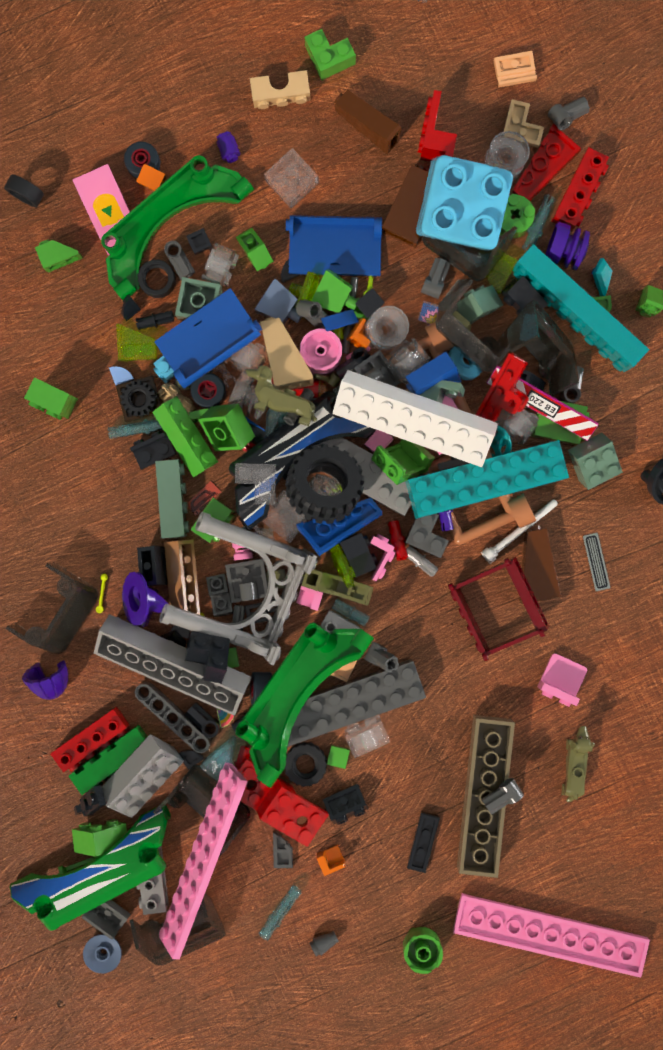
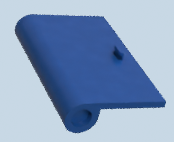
M290 215V219H286V231L290 233L289 274L324 275L325 271L330 269L337 275H381L382 217Z
M230 288L154 342L173 369L175 378L185 389L261 336L260 331L263 329L257 320L252 321Z

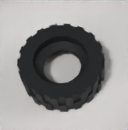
M302 742L294 747L292 746L286 755L285 773L289 780L293 781L296 785H301V787H310L313 784H317L320 779L322 780L327 766L323 750L311 742ZM309 755L314 759L315 767L312 772L304 774L297 769L296 761L300 756Z

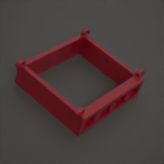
M516 557L506 558L504 562L454 585L453 583L448 584L451 596L454 601L458 602L460 607L459 613L463 619H466L468 632L471 636H474L476 648L482 653L484 661L489 660L488 655L535 635L546 636L544 632L550 626ZM506 567L535 628L489 648L460 587Z

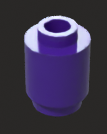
M231 132L219 134L216 143L222 160L228 163L237 161L241 153L235 137Z

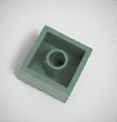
M182 277L175 312L177 319H187L220 296L223 290L221 284Z
M603 433L568 450L578 480L588 490L623 473L613 442Z

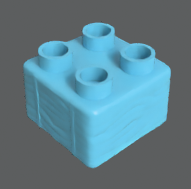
M447 155L433 158L429 168L416 233L419 236L481 250L494 249L499 241L513 182V174L506 169Z

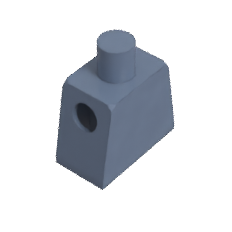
M274 278L257 304L255 312L266 318H280L283 325L288 318L296 323L302 318L298 316L295 308L298 299Z

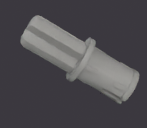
M411 545L408 546L406 549L408 559L416 564L415 567L418 566L430 577H433L437 573L438 568L425 558L426 555H421Z

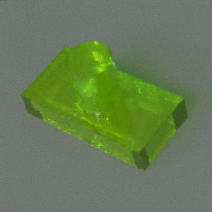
M308 271L303 285L291 283L289 291L293 295L299 296L297 303L302 299L312 300L320 278L315 273Z

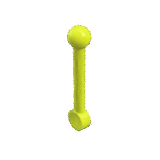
M107 574L101 575L102 584L99 598V606L96 607L97 613H102L104 611V607L102 605L105 583L108 579Z

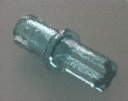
M339 599L335 600L332 606L334 610L345 615L348 620L352 619L365 627L370 618L369 615L357 610L356 606L352 607Z

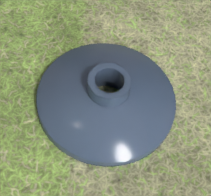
M99 934L89 939L83 950V959L87 967L101 974L114 970L122 957V950L118 941L115 938L110 939L104 934ZM101 949H105L107 953H101Z

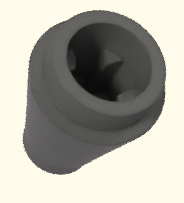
M333 931L312 938L313 940L309 944L317 957L318 955L322 956L339 941Z

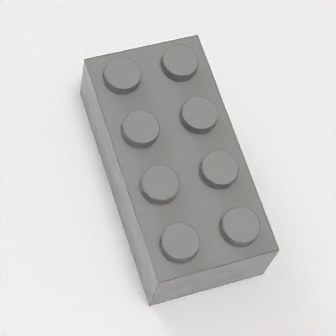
M150 734L102 786L106 806L132 818L178 769L184 760L173 746Z

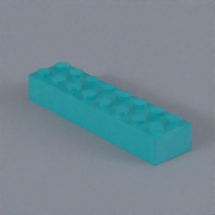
M534 244L513 267L512 271L515 277L524 276L548 303L547 306L553 307L559 318L562 320L566 319L570 323V327L575 332H580L589 345L596 346L599 349V354L606 359L609 358L613 362L612 365L618 371L626 372L633 368L650 350Z
M557 440L485 459L482 467L470 463L409 479L405 482L415 519L561 481L569 478L560 441Z

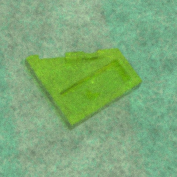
M494 248L492 250L480 249L474 262L489 283L493 285L495 291L500 294L517 260Z
M119 323L116 324L118 361L158 359L157 345L154 342L156 339Z
M339 544L330 549L333 565L346 587L350 588L355 586L353 581L355 573L352 566L349 567L346 556L343 554Z

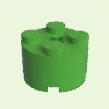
M517 194L509 196L500 236L512 239L526 234L535 217V208L527 198Z
M417 927L409 930L403 941L405 961L414 972L428 974L436 967L438 968L443 959V950L438 934L426 927Z

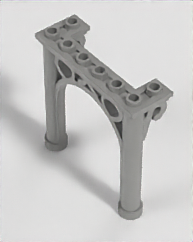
M201 512L196 522V531L253 550L263 558L269 575L266 596L262 604L251 616L236 623L219 622L169 604L164 605L159 621L160 623L167 625L170 623L194 632L229 638L231 644L263 655L271 665H274L281 655V647L277 644V639L281 637L283 624L289 618L290 606L297 598V589L299 584L303 582L304 572L310 574L315 569L317 556L305 548L302 550L213 518L208 513ZM266 554L280 558L282 560H278L272 565L269 557ZM281 565H286L288 567L286 577L283 580H277L274 571ZM275 583L285 585L281 597L278 595V588L275 586ZM273 606H277L273 617L265 612L266 609L269 611ZM261 617H266L268 620L266 628L260 632L256 631L255 621ZM249 625L252 634L238 629Z

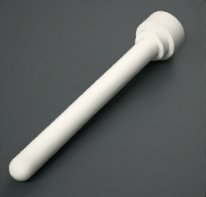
M551 500L534 514L536 522L554 509L558 502ZM536 522L522 528H516L494 547L485 548L481 552L482 556L491 564L496 560L501 550Z

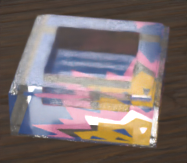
M423 301L418 321L428 324L437 321L442 306Z

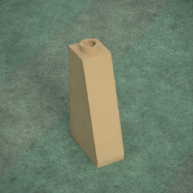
M271 317L261 321L268 361L273 374L274 388L284 391L285 388L292 390L312 386L313 375L280 318L275 319Z

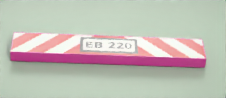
M496 366L487 384L492 385L501 367ZM520 378L514 387L528 396L527 407L587 441L598 426L596 421Z

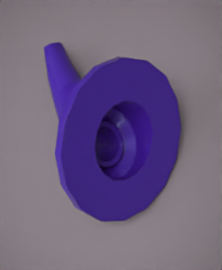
M139 572L128 574L123 584V608L131 624L142 625L146 621L148 613H160L164 605L169 603L147 586V582L142 574Z

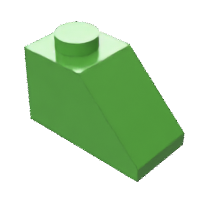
M253 228L236 237L256 271L264 269L274 262L265 244Z
M44 240L39 243V246L35 247L43 269L48 273L83 259L78 250L54 240Z

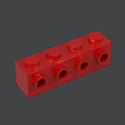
M588 147L551 222L557 224L559 221L571 226L570 231L575 226H580L584 218L581 214L584 209L587 210L592 202L590 196L592 192L596 193L601 183L598 179L600 175H605L609 167L606 164L609 159L608 156Z
M115 707L54 750L50 755L63 773L68 769L72 772L80 766L79 761L84 758L86 761L96 754L94 752L96 749L101 747L103 750L112 743L110 739L115 736L120 738L127 733L126 728L130 724L118 707Z

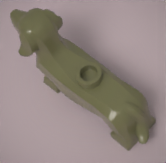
M261 365L257 369L245 370L249 377L258 381L255 388L258 402L255 403L254 409L264 412L268 406L276 412L296 413L302 416L298 423L308 427L311 420L314 422L318 420L314 416L315 405L313 402L296 396V392L285 388L284 391H281L272 386L273 374L269 367Z
M586 726L579 728L576 738L566 739V750H568L566 756V783L562 784L561 795L568 796L567 802L577 800L585 792L588 752H592L595 745L589 738Z

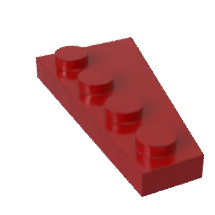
M553 124L538 151L532 157L527 169H525L513 188L512 193L521 195L531 201L580 153L581 148Z

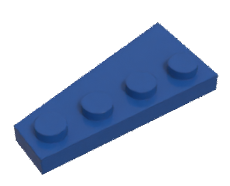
M368 498L358 502L349 516H345L341 521L335 519L333 523L327 524L326 521H323L320 524L316 523L315 519H312L306 523H298L296 526L320 556L382 516V510L372 498Z

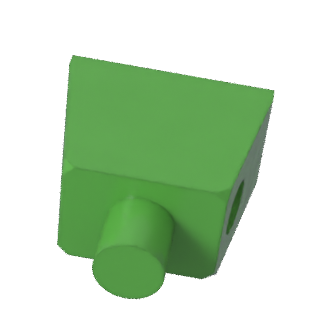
M327 269L311 301L320 303L324 309L340 313L344 306L355 310L358 299L350 295L353 288L352 285L332 270Z

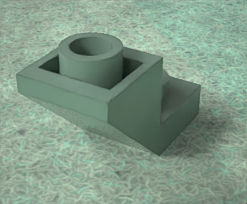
M441 380L420 396L443 403L444 395L450 398L464 397L465 388L459 382Z

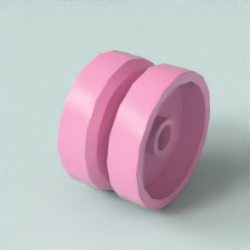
M315 329L303 337L300 343V354L312 375L326 376L338 367L342 356V345L335 333L326 331V329Z

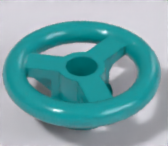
M499 425L496 429L498 432L495 433L491 443V447L495 452V455L491 453L492 457L508 454L512 449L509 434ZM506 445V449L504 453H502L501 447Z

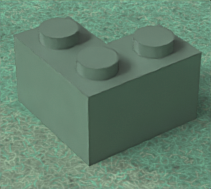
M482 285L475 290L472 289L463 295L464 299H457L450 304L451 308L445 312L457 332L462 329L452 321L451 315L455 311H458L471 325L478 319L496 311L503 306V303L493 285L486 288Z

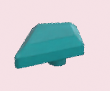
M600 258L596 267L592 269V275L600 296H606L613 272L604 258Z

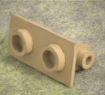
M170 382L162 385V388L158 391L159 398L164 402L177 396L188 415L189 412L197 409L193 406V402L189 398L184 397L179 392V388Z

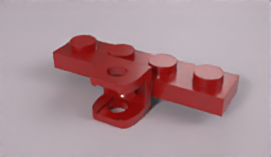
M513 353L508 354L475 414L476 416L495 422L502 409L511 414L524 410L529 398L525 393L514 387L528 362Z

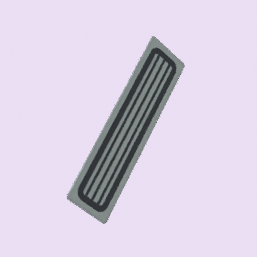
M598 533L584 535L583 540L595 591L609 589L610 583Z

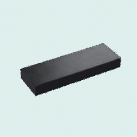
M421 811L407 869L426 873L440 816Z

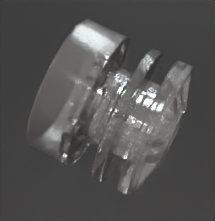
M501 132L490 143L484 158V164L510 171L513 174V180H515L529 159V144L517 132Z
M384 306L377 309L367 319L364 326V334L371 341L370 345L378 350L385 351L399 345L405 340L409 332L407 316L401 309L395 306ZM383 326H386V330H388L385 334L383 329H381Z
M242 371L234 386L228 405L239 403L242 410L247 406L246 415L248 417L256 410L254 419L258 421L264 412L254 409L255 403L258 402L255 394V379L249 377L246 371Z

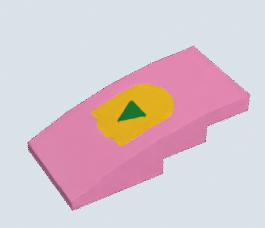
M108 164L73 179L101 240L108 230L130 212L128 205ZM111 239V240L108 242L107 246H108V247L114 246L115 243H116V240H115V239Z

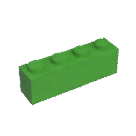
M177 396L163 403L152 412L193 478L218 463Z

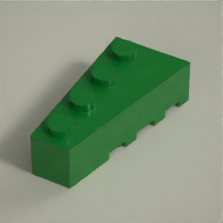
M137 725L75 769L68 777L80 794L83 795L91 788L100 786L103 783L102 780L106 777L110 778L148 736L141 726Z

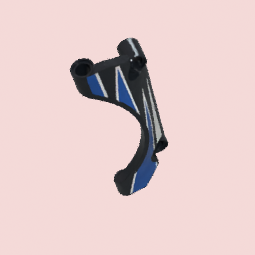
M332 391L324 392L313 401L315 405L314 416L318 419L316 422L311 420L309 427L299 424V419L302 416H299L293 426L285 422L230 464L229 473L239 483L235 487L236 512L239 515V520L250 531L267 517L272 495L277 484L291 466L295 457L300 455L304 449L309 450L313 445L339 437L369 439L376 429L332 414L337 394Z

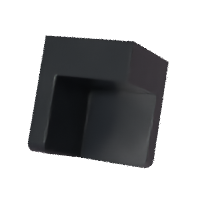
M204 228L186 236L195 255L208 249L210 252L214 251Z
M373 288L356 302L357 307L366 318L370 317L385 304Z

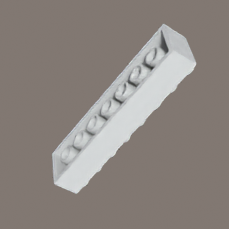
M347 370L341 381L332 413L479 467L483 466L498 426L496 422Z

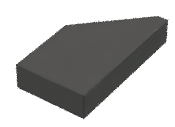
M273 831L274 868H293V847L277 831Z

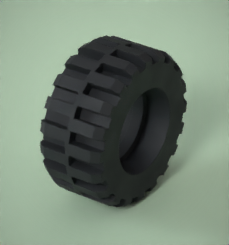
M322 444L321 447L313 445L309 450L304 449L300 455L295 457L289 469L285 486L287 487L286 496L290 497L289 503L292 507L296 506V512L299 515L303 513L305 519L309 521L312 518L316 520V523L322 524L323 521H326L327 524H330L335 519L341 521L345 516H349L363 493L364 476L361 475L363 472L361 466L356 465L357 460L354 457L348 456L349 452L346 450L341 451L339 447L334 445L332 448L328 447V444ZM316 472L328 473L338 480L342 492L335 496L318 494L310 487L307 476Z

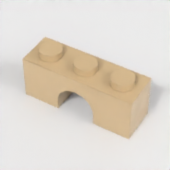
M307 70L288 73L289 82L283 89L273 88L270 84L269 76L250 78L254 108L266 109L273 105L283 107L288 105V103H306L310 100Z

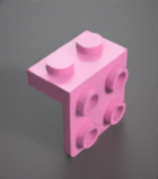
M379 534L376 537L372 535L369 540L371 544L385 551L371 576L374 581H377L378 578L382 579L386 572L385 564L387 561L391 562L396 553L393 551L395 547L388 544L389 539Z
M554 653L551 655L537 687L542 690L541 694L552 699L555 696L560 698V703L568 707L571 704L577 706L580 699L576 695L587 673V668Z

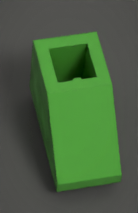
M647 285L641 293L636 311H639L640 315L650 318L663 310V290Z

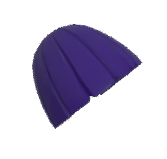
M64 660L57 664V672L50 677H46L38 662L31 666V669L25 671L22 680L38 697L46 700L56 699L63 694L68 684L67 665Z

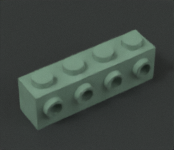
M179 459L155 461L161 538L187 537V533L190 532L189 521H186L185 513H188V503L184 502V494H187L186 483H183L182 475H185L184 463L181 464Z

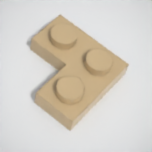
M511 100L501 139L538 148L544 127L526 123L530 107L529 103Z

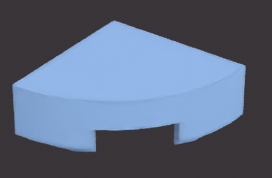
M115 366L109 368L115 385L135 380L132 374L122 367Z

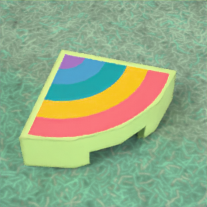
M217 709L220 727L223 728L233 720L234 715Z

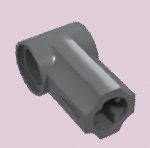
M580 97L564 106L562 104L554 105L549 110L548 117L559 130H565L571 125L573 120L589 113L590 107L586 98Z
M176 241L166 243L164 247L165 254L180 280L182 281V277L190 278L196 272L182 250L181 245ZM177 247L179 252L176 255H170L169 250Z
M435 258L421 293L439 299L444 286L443 282L451 263L442 258Z
M305 299L300 300L296 306L298 316L305 317L317 329H325L321 318L329 315L322 310L321 304Z
M568 365L566 367L563 390L560 394L561 401L574 404L580 399L584 368L575 365ZM567 391L574 394V400L567 398Z
M372 642L364 657L366 661L390 673L396 670L399 665L398 658L388 652L387 648L376 642Z
M509 778L502 782L498 789L482 798V801L492 815L504 806L518 802L523 798L524 794L514 778Z

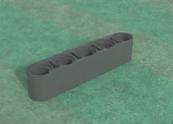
M147 681L142 682L136 687V698L194 751L204 753L211 745V738L204 736L202 731L157 687ZM144 686L149 689L148 696L142 695L141 687ZM155 700H161L164 707L161 709L157 708ZM169 713H176L178 720L171 721ZM183 726H190L192 733L186 734L183 731ZM202 738L206 741L207 745L200 747L197 744V740Z

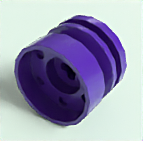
M558 221L551 235L545 255L556 265L561 257H563V266L565 268L569 266L572 260L571 270L576 271L587 253L590 231L584 230L580 237L581 229L577 228L573 235H570L571 226Z

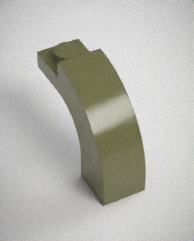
M316 569L312 570L310 574L305 573L302 582L303 587L342 597L367 606L369 605L374 588Z

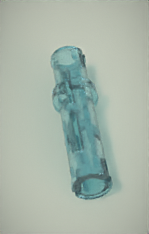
M544 195L533 224L527 231L528 236L522 246V249L525 251L529 244L530 247L533 244L536 246L538 238L542 236V229L556 200L553 196L549 203H547L550 195Z
M145 419L143 422L108 427L109 439L142 433L147 435L150 432L163 430L157 419L150 421Z
M291 886L276 910L268 916L266 924L258 933L263 939L267 941L270 939L276 928L281 926V921L302 894L301 890L296 886Z

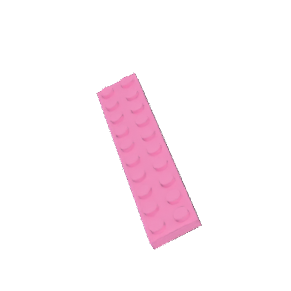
M225 762L223 769L220 771L219 780L213 790L210 804L206 808L204 820L200 824L199 833L193 842L192 851L186 861L183 875L179 879L177 891L173 895L172 904L166 913L164 925L159 932V938L172 959H180L248 782L232 763Z
M461 893L453 927V933L640 978L650 942L648 937Z

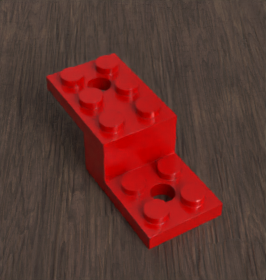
M434 90L433 97L429 96L418 148V153H421L420 160L428 162L441 155L453 157L457 134L434 130L442 91Z
M245 757L237 770L247 781L255 780L256 784L252 788L245 787L240 801L256 810L260 820L308 847L329 816L328 812L296 794L293 786L279 777L271 788L257 779L258 775L255 772L253 762ZM301 816L307 817V820H306L305 823H303V824H298V823H297V819H298L299 817H301Z

